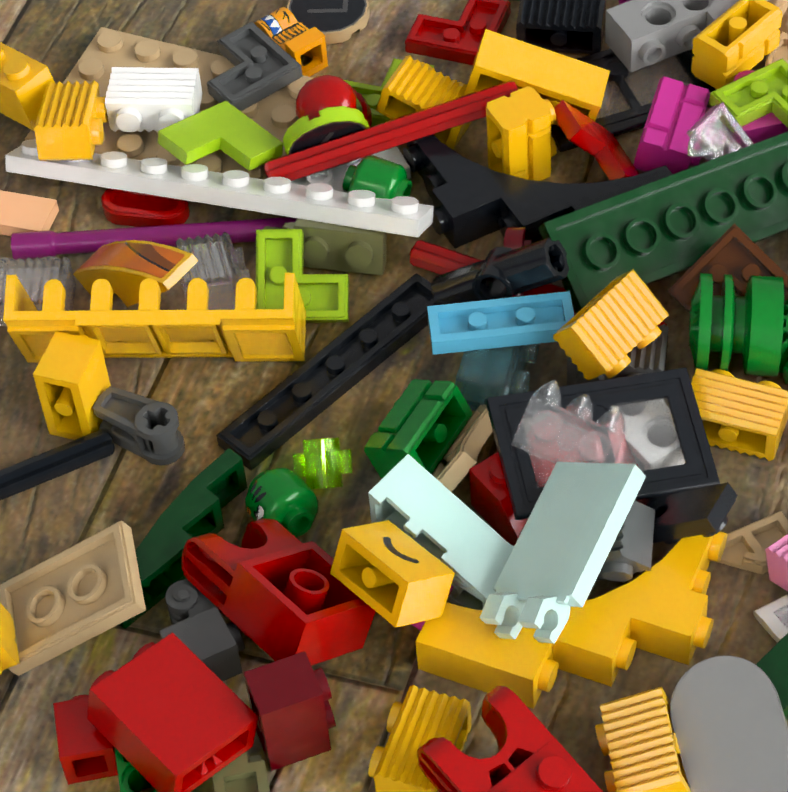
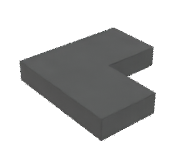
M250 22L217 40L219 52L235 67L208 81L207 87L208 93L218 103L227 101L238 110L243 111L303 77L302 66L253 22Z

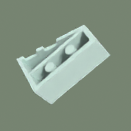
M407 454L368 492L371 523L385 520L391 521L455 572L452 586L454 587L447 601L455 605L483 610L488 595L495 593L493 588L514 546L509 544L414 458Z

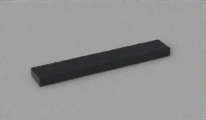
M417 273L219 432L216 435L218 446L225 451L228 448L232 449L243 459V465L252 471L428 325L427 306L435 305L433 303L431 282Z

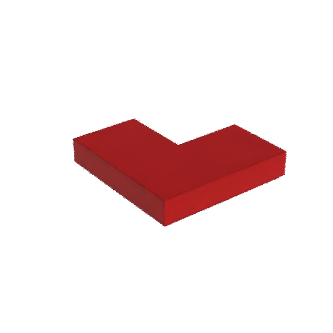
M468 0L458 21L418 14L405 40V51L473 65L485 29L499 34L502 33L511 13V2L504 0Z
M564 100L554 107L556 121L568 140L594 156L609 180L639 174L612 132Z

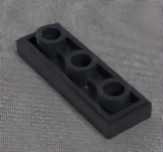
M727 482L639 500L637 502L655 509L653 543L664 542L665 544H672L681 538L696 535L710 537L720 532L728 522L727 514L738 495Z

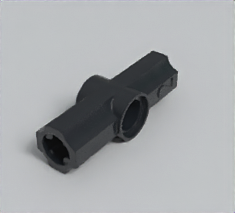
M550 238L514 250L503 246L495 247L488 253L485 260L436 276L431 283L433 303L435 305L509 298L513 297V295L565 279L569 271L566 258L567 252L559 240L552 241Z

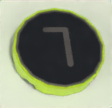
M346 106L324 108L319 111L320 117L310 121L308 115L303 116L287 129L282 139L286 155L369 128L368 121L360 110Z

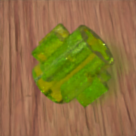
M339 437L302 440L303 453L293 454L294 472L300 477H305L306 484L311 489L342 487V474L353 472L351 449L340 450Z

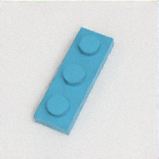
M570 291L427 306L433 355L557 342L553 339V334L574 316Z

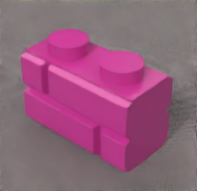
M665 76L660 78L633 165L636 169L647 172L666 165L672 174L688 169L689 166L699 165L705 142L697 140L698 134L708 135L715 112L714 109L707 108L710 98L709 89L693 84L686 86L682 81Z

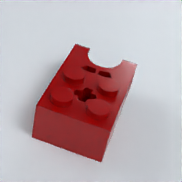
M262 518L249 522L241 547L227 542L214 533L190 538L185 543L182 553V571L188 581L274 661L305 651L312 666L362 649L376 613L375 610L330 574L334 559L314 541L302 543L274 519Z
M496 686L484 697L482 705V718L497 741V754L490 758H474L461 752L451 741L444 737L428 740L417 751L420 769L439 792H603L522 700L505 686Z

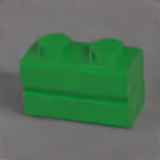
M413 379L400 398L394 403L393 408L378 427V431L370 436L367 444L364 446V452L380 478H383L407 454L432 474L471 419L473 412L458 386L452 381L435 380L432 383L430 380Z

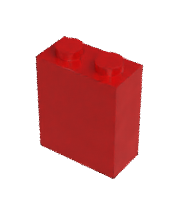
M173 632L156 644L154 642L145 644L136 652L131 661L115 672L113 670L104 672L93 682L89 689L87 719L158 792H191L253 747L258 716Z

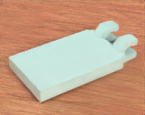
M557 462L493 588L495 593L488 595L479 617L485 624L497 625L494 633L499 638L515 640L522 627L534 628L536 630L533 637L538 642L555 644L569 620L571 606H584L646 476L637 465Z

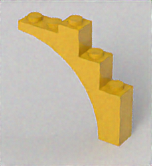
M720 531L710 537L696 535L681 538L662 560L651 567V571L646 570L631 582L597 598L586 600L583 607L571 606L569 620L555 644L538 642L533 637L536 630L534 628L522 627L515 640L499 638L494 633L497 625L485 624L479 618L482 610L446 603L442 617L425 621L415 641L418 669L486 693L496 686L508 687L527 707L534 709L541 692H550L558 669L612 687L619 669L627 671L630 667L636 648L689 665L696 647L705 649L712 632L714 619L707 617L708 595H706L711 578V572H708L707 569L711 560L715 562L720 561L725 549L727 533Z

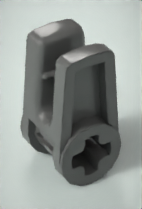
M113 386L108 387L94 403V414L103 420L99 430L106 429L113 443L159 466L176 462L183 455L185 441L181 432L177 430L179 427L178 413L169 403L159 402Z

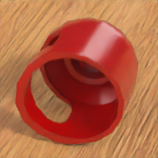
M332 75L316 76L306 82L299 90L296 99V115L298 119L307 115L309 121L320 117L319 111L327 107L346 106L356 109V99H358L369 127L372 125V113L366 99L340 77Z

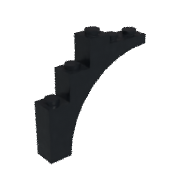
M434 134L409 142L407 147L403 148V156L410 166V170L413 173L416 171L424 180L429 196L432 198L434 206L432 226L439 235L444 234L455 249L500 230L504 238L507 227H526L524 240H531V243L543 240L538 229L543 223L673 175L665 165L626 178L594 183L563 184L527 180L491 170L466 159L442 143Z

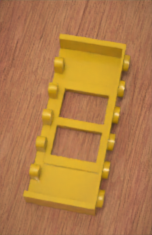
M285 273L283 309H256L257 289L255 283L250 278H242L236 284L235 310H208L209 289L206 282L201 278H194L188 284L187 310H160L161 289L156 280L147 278L141 282L139 287L138 310H112L113 289L109 281L98 279L92 284L90 310L65 311V288L59 280L51 279L44 285L42 311H38L17 275H6L3 321L7 325V332L28 363H39L55 331L73 335L82 334L92 339L100 340L104 358L233 357L235 362L305 361L306 310L295 273Z

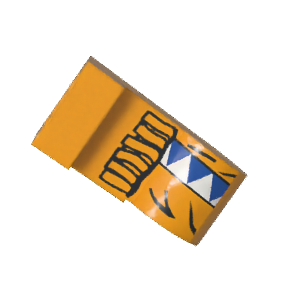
M281 7L254 22L258 28L301 66V55L312 58L309 64L302 66V75L310 77L328 67L325 35L315 26L308 29L301 22L299 23L293 13L286 7Z

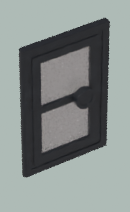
M611 49L577 58V60L610 70L602 105L595 122L612 132L614 136L644 128L659 80L664 76L682 81L686 86L693 84L707 88L709 92L717 89L698 79L691 72L692 57L694 56L692 49L631 73ZM708 101L707 108H713ZM551 125V135L560 152L578 147L568 140L560 126Z
M687 367L495 396L486 399V406L516 520L529 518L557 462L636 464L646 477L635 501L720 484Z

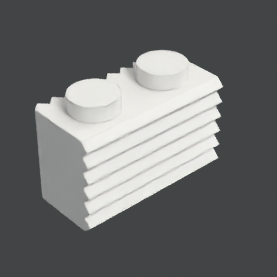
M112 67L105 98L110 129L114 132L118 129L123 132H135L137 130L142 132L144 129L148 132L152 130L158 132L163 128L199 113L203 95L199 68Z

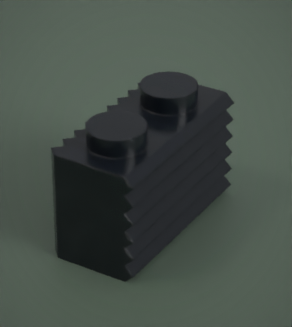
M520 0L516 23V39L558 53L594 54L601 52L606 20V0Z

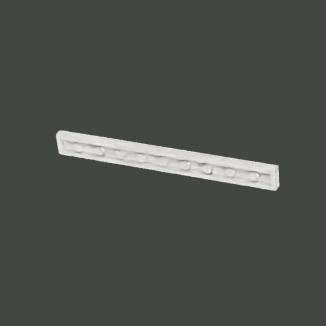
M36 139L23 141L21 146L5 155L6 172L418 238L433 223L434 206L419 204L416 198L399 196L392 199L376 198V194L369 190H353L349 193L335 191L331 185L324 183H313L303 186L291 184V180L285 177L252 178L249 177V173L240 170L219 173L208 171V167L201 164H188L181 167L168 165L167 160L162 158L129 159L127 154L117 151L105 152L103 154L94 153L93 160L40 161Z

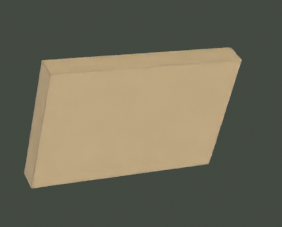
M121 520L0 584V603L11 614L16 635L14 640L17 644L20 664L10 667L8 670L20 676L146 611L131 527Z

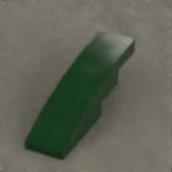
M228 448L187 485L160 515L135 550L146 611L121 623L120 625L124 629L165 598L166 591L172 584L187 579L182 571V553L187 540L208 533L217 534L224 528L221 509L248 488L243 459L232 449Z

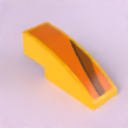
M139 240L115 241L101 246L73 275L90 295L92 284L98 279H106L113 289V294L116 293L123 303L129 307L139 303V287L143 280L147 278L156 280L161 293L169 291L198 260L192 253L164 244Z

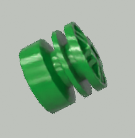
M712 273L699 274L698 285L691 299L689 317V346L694 360V372L696 368L708 370L710 352H718V369L726 371L729 369L732 353H741L745 375L778 376L784 323L783 277L750 275L745 296H735L734 281L731 274L723 275L721 295H713Z

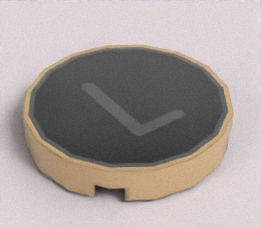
M289 0L287 4V9L293 13L299 23L301 22L308 29L315 26L325 35L326 45L343 43L351 39L352 33L358 29L361 32L367 26L370 17L368 0Z

